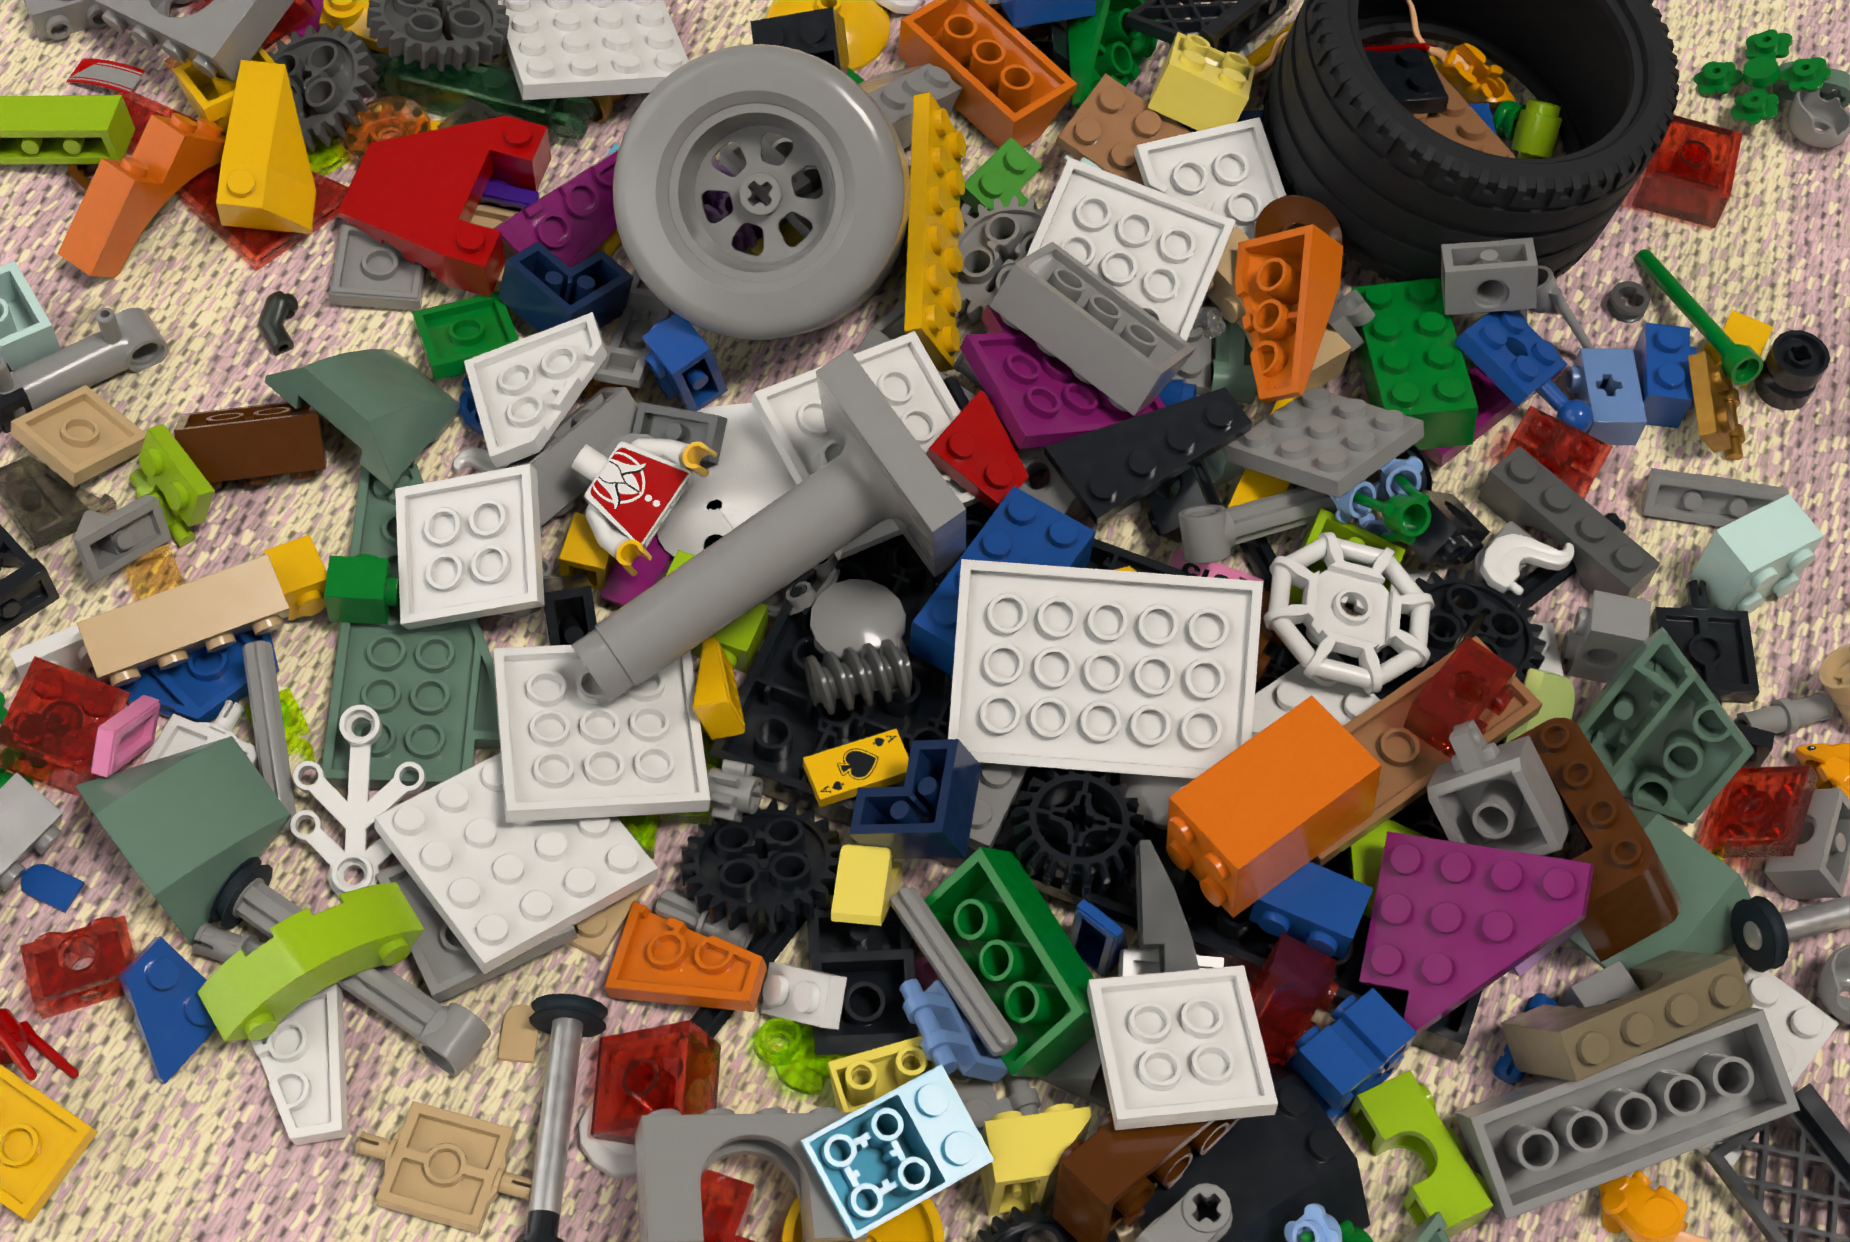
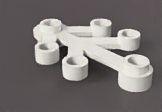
M354 705L348 708L342 714L339 722L340 732L350 744L347 800L326 780L325 772L318 763L314 761L301 762L293 772V780L297 787L304 793L312 794L346 829L344 851L323 831L322 820L315 812L310 810L299 811L292 817L290 822V829L293 835L299 841L309 843L330 865L328 873L329 884L338 896L348 891L379 884L376 874L380 873L379 867L393 852L382 838L366 850L367 830L374 825L375 816L391 809L406 794L419 793L426 784V774L422 767L415 762H404L397 767L394 778L369 800L371 745L376 743L382 734V722L377 713L366 705ZM362 721L369 722L371 730L366 736L359 737L354 734L356 724ZM309 769L318 771V779L312 785L301 783V776L305 771ZM409 770L419 773V780L412 786H406L401 782L403 774ZM307 818L315 820V829L310 834L304 835L299 833L298 826L302 820ZM351 869H362L364 877L360 883L351 885L346 882V875Z

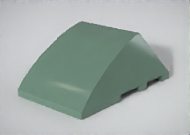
M367 349L341 353L301 367L266 375L265 383L295 409L306 404L311 405L362 449L360 464L390 490H393L399 483L403 472L410 465L414 466L419 461L420 453L430 442H435L460 413V403L401 354L393 350Z
M1663 627L1632 651L1575 722L1581 728L1624 798L1633 800L1634 805L1691 824L1697 820L1754 753V748Z
M232 736L116 772L108 778L100 777L75 785L98 821L192 946L197 942L194 940V937L200 926L211 921L210 909L214 898L226 879L247 859L251 857H259L260 859L291 818L288 810Z
M1630 808L1652 842L1681 900L1680 913L1676 920L1667 927L1603 962L1599 961L1581 929L1576 931L1567 940L1604 969L1620 961L1631 977L1629 968L1671 950L1719 954L1735 944L1730 925L1732 910L1738 901L1751 899L1740 874L1660 813Z

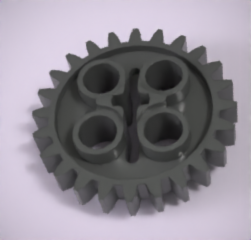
M369 0L367 28H370V38L377 39L378 48L389 47L390 57L404 55V64L418 60L420 61L421 69L427 68L432 63L437 65L439 71H444L446 64H452L456 70L462 71V63L466 62L476 68L478 67L479 59L491 62L492 53H502V45H507L509 16L506 15V6L498 5V0Z
M324 23L318 33L309 25L303 37H300L295 31L291 32L290 43L286 45L283 41L278 40L276 43L279 51L275 54L267 53L275 63L286 65L305 147L310 152H314L317 141L321 140L327 147L330 146L332 134L336 132L340 137H345L343 126L347 123L357 126L359 122L354 116L356 112L369 110V107L363 100L376 94L370 84L378 81L379 77L373 71L377 63L370 56L372 52L353 31L347 33L341 25L332 30L327 23Z

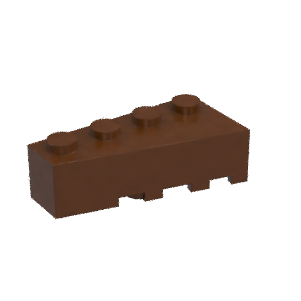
M1112 1112L1109 1113L1102 1120L1094 1135L1084 1143L1081 1140L1073 1142L1059 1158L1058 1164L1060 1167L1052 1217L1078 1242H1108V1234L1121 1221L1130 1228L1145 1213L1143 1207L1150 1200L1155 1188L1160 1183L1169 1190L1183 1176L1182 1174L1192 1161V1152L1194 1150L1203 1156L1241 1118L1115 1130Z

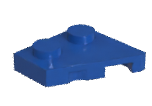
M160 936L155 937L123 970L119 978L127 1000L133 1005L135 1011L134 1021L140 1038H144L154 1065V1068L151 1069L154 1078L161 1083H167L217 1027L197 993L207 980Z

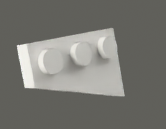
M335 983L315 994L289 1013L278 1024L272 1034L264 1039L251 1041L269 1080V1088L288 1136L296 1146L348 1137L343 992L341 987Z

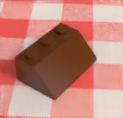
M288 402L185 413L181 414L174 429L175 439L214 490L224 487L223 481L242 479L244 485H258L270 482L271 475L290 473V479L312 478L318 476V470L326 469L327 465L323 416L309 404L297 409Z

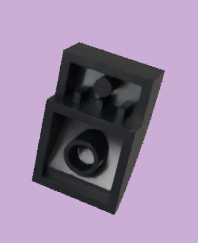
M890 906L881 926L831 921L832 907L828 909L814 908L815 919H807L809 969L847 977L839 1029L813 1026L815 1057L851 1056L918 1037L917 1025L909 1022L902 1006L905 1000L900 991L902 983L915 979L914 951L911 944V935L893 908Z

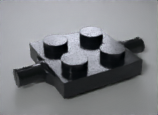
M1697 580L1689 581L1686 584L1689 605L1680 608L1655 607L1651 614L1653 634L1661 627L1666 630L1721 705L1723 701L1754 702L1760 692L1748 611L1723 610L1709 605L1706 582L1700 580L1699 583H1697Z

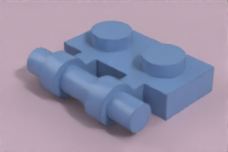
M910 979L902 983L900 991L905 1000L902 1007L909 1022L917 1025L923 1037L920 1045L927 1060L934 1061L936 1067L942 1064L947 1075L958 1069L964 1076L998 1082L1009 1072L1000 1056H993L987 1050L942 981L936 980L924 992L917 979Z

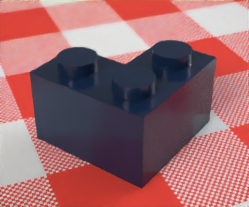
M538 241L506 260L498 298L538 333L593 312L600 329L620 317L623 310L626 309L633 276L603 250L569 268Z
M959 739L912 741L904 787L858 788L849 835L859 845L889 848L892 853V859L966 858L982 766Z

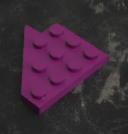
M987 305L981 317L990 333L966 335L960 346L966 360L1019 449L1044 447L1165 407L1160 397L1157 396L1150 405L1135 416L1116 408L1109 401L1108 396L1097 387L1079 380L1068 365L1057 357H1052L1042 352L1038 348L1036 341L1023 331L1014 329L1004 323L1000 314L992 309L990 305Z
M1387 831L1359 982L1365 985L1409 992L1404 1020L1417 1032V1036L1584 920L1587 913L1594 866L1586 862Z

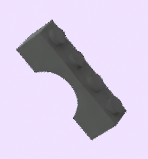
M1518 446L1489 471L1478 499L1506 523L1513 521L1518 526H1531L1540 529L1553 537L1562 547L1566 543H1571L1575 551L1572 560L1579 574L1580 585L1591 595L1594 590L1637 598L1647 589L1660 562L1522 447Z

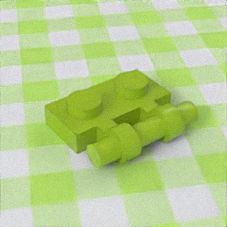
M164 424L148 428L138 459L141 468L135 470L130 475L129 480L136 487L135 495L137 498L146 494L158 498L170 534L182 548L196 539L195 534L189 527L205 522L215 490Z

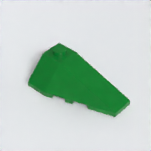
M1096 0V15L1067 20L1070 76L1077 83L1076 91L1072 94V105L1075 108H1080L1105 73L1125 87L1140 74L1139 65L1142 58L1151 57L1156 49L1158 39L1124 26L1126 15L1146 0Z

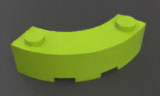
M397 882L366 886L339 894L341 904L330 907L315 915H312L307 907L269 928L274 937L249 955L240 949L222 964L197 993L224 1042L244 1039L258 1041L264 1039L276 1030L278 1024L289 1013L325 988L359 972L382 965H395L404 960L411 952L410 947L425 929Z

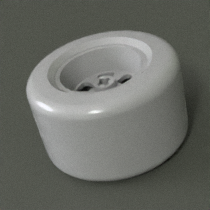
M766 44L739 45L716 50L687 62L661 81L644 99L633 115L618 150L613 178V207L620 239L630 263L648 289L667 308L686 321L718 335L745 340H776L807 334L840 321L865 303L882 285L900 255L908 230L911 201L910 173L903 146L893 125L875 100L853 79L832 64L800 50ZM766 133L781 135L792 140L793 149L782 165H772L762 159L761 140ZM730 142H736L740 146L746 159V166L734 177H730L717 170L713 165V158ZM808 166H816L822 180L823 194L816 199L797 197L793 189V176ZM756 184L764 187L769 184L772 186L768 193L772 199L769 205L762 202L754 204L753 200L757 194L753 188ZM708 190L726 191L730 194L732 200V213L717 223L709 222L704 210L702 196ZM790 212H795L805 217L813 226L808 236L795 247H790L785 243L779 230V223ZM745 223L757 225L763 230L764 249L758 256L738 251L732 245L733 238Z

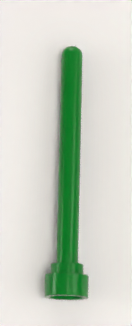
M1647 249L1640 250L1636 255V262L1722 356V367L1729 379L1736 385H1744L1753 381L1762 371V358L1752 347L1735 344L1651 251Z

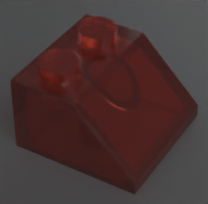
M1283 932L1250 987L1268 1064H1285L1296 1042L1310 1028L1316 1025L1315 1022L1311 1021V1018L1317 1008L1326 1011L1339 987V983L1333 981L1337 964L1335 959Z
M691 1020L600 1037L590 1135L596 1139L635 1145V1133L641 1115H649L651 1112L660 1109H675L681 1115L703 1114L705 1111L717 1108L721 1044Z

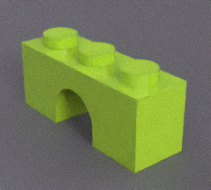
M1408 1070L1357 1095L1348 1113L1374 1156L1393 1148H1405L1413 1151L1423 1160L1427 1169V1179L1411 1186L1402 1203L1417 1227L1435 1212H1440L1448 1226L1444 1231L1448 1238L1484 1220L1493 1207L1491 1195L1485 1179L1479 1173H1473L1463 1157V1147L1457 1134L1450 1127H1445L1437 1115L1435 1101L1430 1090L1423 1083H1418L1412 1072Z

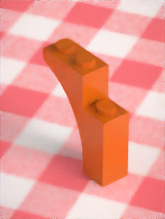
M172 113L171 117L151 114L131 158L124 156L121 161L101 158L57 254L89 276L117 277L121 273L140 235L160 208L173 194L196 175L221 163L226 137L222 135L224 129L215 122L199 117L197 122L178 113Z

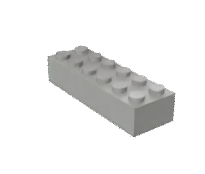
M1749 1007L1581 1081L1573 1082L1547 1077L1455 1111V1115L1475 1170L1485 1179L1489 1188L1493 1204L1491 1212L1505 1219H1510L1799 1111L1800 1108L1764 1009Z

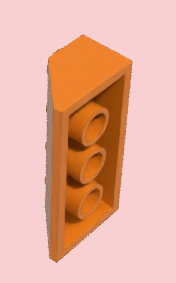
M934 0L901 19L897 55L910 67L930 63L947 71L951 79L963 87L954 107L998 148L1010 137L1023 148L1040 138L1076 91L1077 83L984 0Z

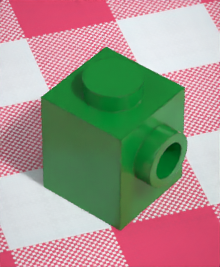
M359 554L355 557L330 555L324 591L329 621L388 624L390 606H398L399 577H392L388 558H379L371 554Z

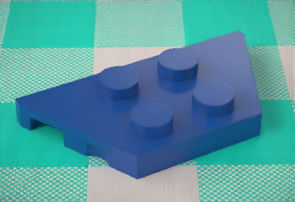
M252 629L234 636L236 643L222 650L208 653L207 648L203 647L187 653L189 660L178 666L160 670L157 664L140 670L141 678L129 684L113 688L111 683L107 682L101 686L108 697L127 704L133 703L142 695L159 699V714L168 718L176 714L194 722H210L219 715L225 705V701L231 700L234 705L235 702L249 694L242 651L245 644L260 640L270 642L273 648L276 673L279 672L271 633L255 635Z

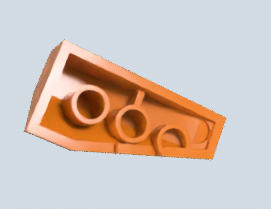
M1314 224L1238 242L1234 284L1237 296L1243 301L1245 316L1242 317L1244 330L1250 333L1253 347L1250 359L1259 400L1263 403L1303 396L1340 288L1343 245Z

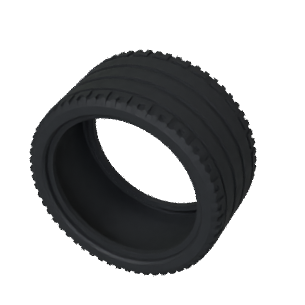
M1304 0L1271 71L1263 100V128L1286 196H1305L1325 205L1339 222L1342 231L1344 257L1350 262L1354 259L1362 264L1360 268L1367 272L1370 269L1378 273L1377 277L1383 280L1389 278L1396 282L1440 278L1441 281L1442 244L1533 238L1538 266L1550 268L1555 279H1557L1561 273H1566L1599 238V235L1603 232L1616 210L1655 155L1657 148L1660 147L1674 117L1673 113L1678 102L1676 97L1679 93V85L1677 84L1679 70L1675 68L1678 60L1677 55L1672 53L1675 47L1673 40L1667 37L1669 29L1665 23L1661 22L1662 14L1659 9L1653 7V0H1411L1415 7L1418 27L1423 39L1436 40L1455 46L1464 43L1475 46L1486 56V59L1497 64L1520 81L1539 101L1561 106L1559 117L1563 119L1559 134L1563 141L1566 155L1545 159L1502 157L1464 146L1428 127L1394 98L1375 73L1365 53L1363 44L1390 38H1414L1411 30L1409 8L1405 0Z

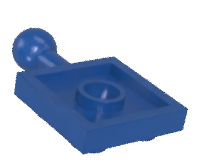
M1519 311L1489 312L1467 328L1454 341L1517 407L1537 392L1557 411V424L1564 433L1577 436L1587 432L1593 423L1591 407L1582 400H1569L1551 381L1568 364L1559 356L1558 351L1551 343L1543 340L1527 324L1525 317Z

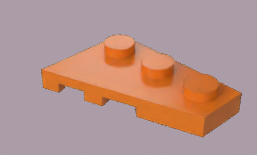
M633 901L604 988L610 998L754 1012L767 966L762 956L714 935L709 937L688 929L684 922L670 916L668 919L651 913L647 906Z

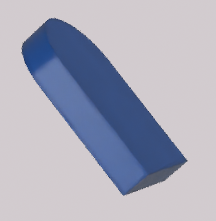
M46 864L31 866L24 872L21 878V886L29 897L64 913L67 912L85 885L84 881Z

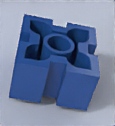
M1374 988L1369 990L1359 1000L1354 995L1346 998L1331 1014L1335 1021L1327 1025L1323 1030L1315 1025L1303 1034L1294 1045L1298 1051L1285 1065L1298 1071L1333 1124L1349 1112L1357 1095L1383 1083L1397 1071L1404 1058L1402 1054L1409 1049L1417 1034Z

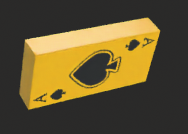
M893 729L803 757V767L819 807H823L855 797L858 788L886 787L905 781L909 757L897 729Z

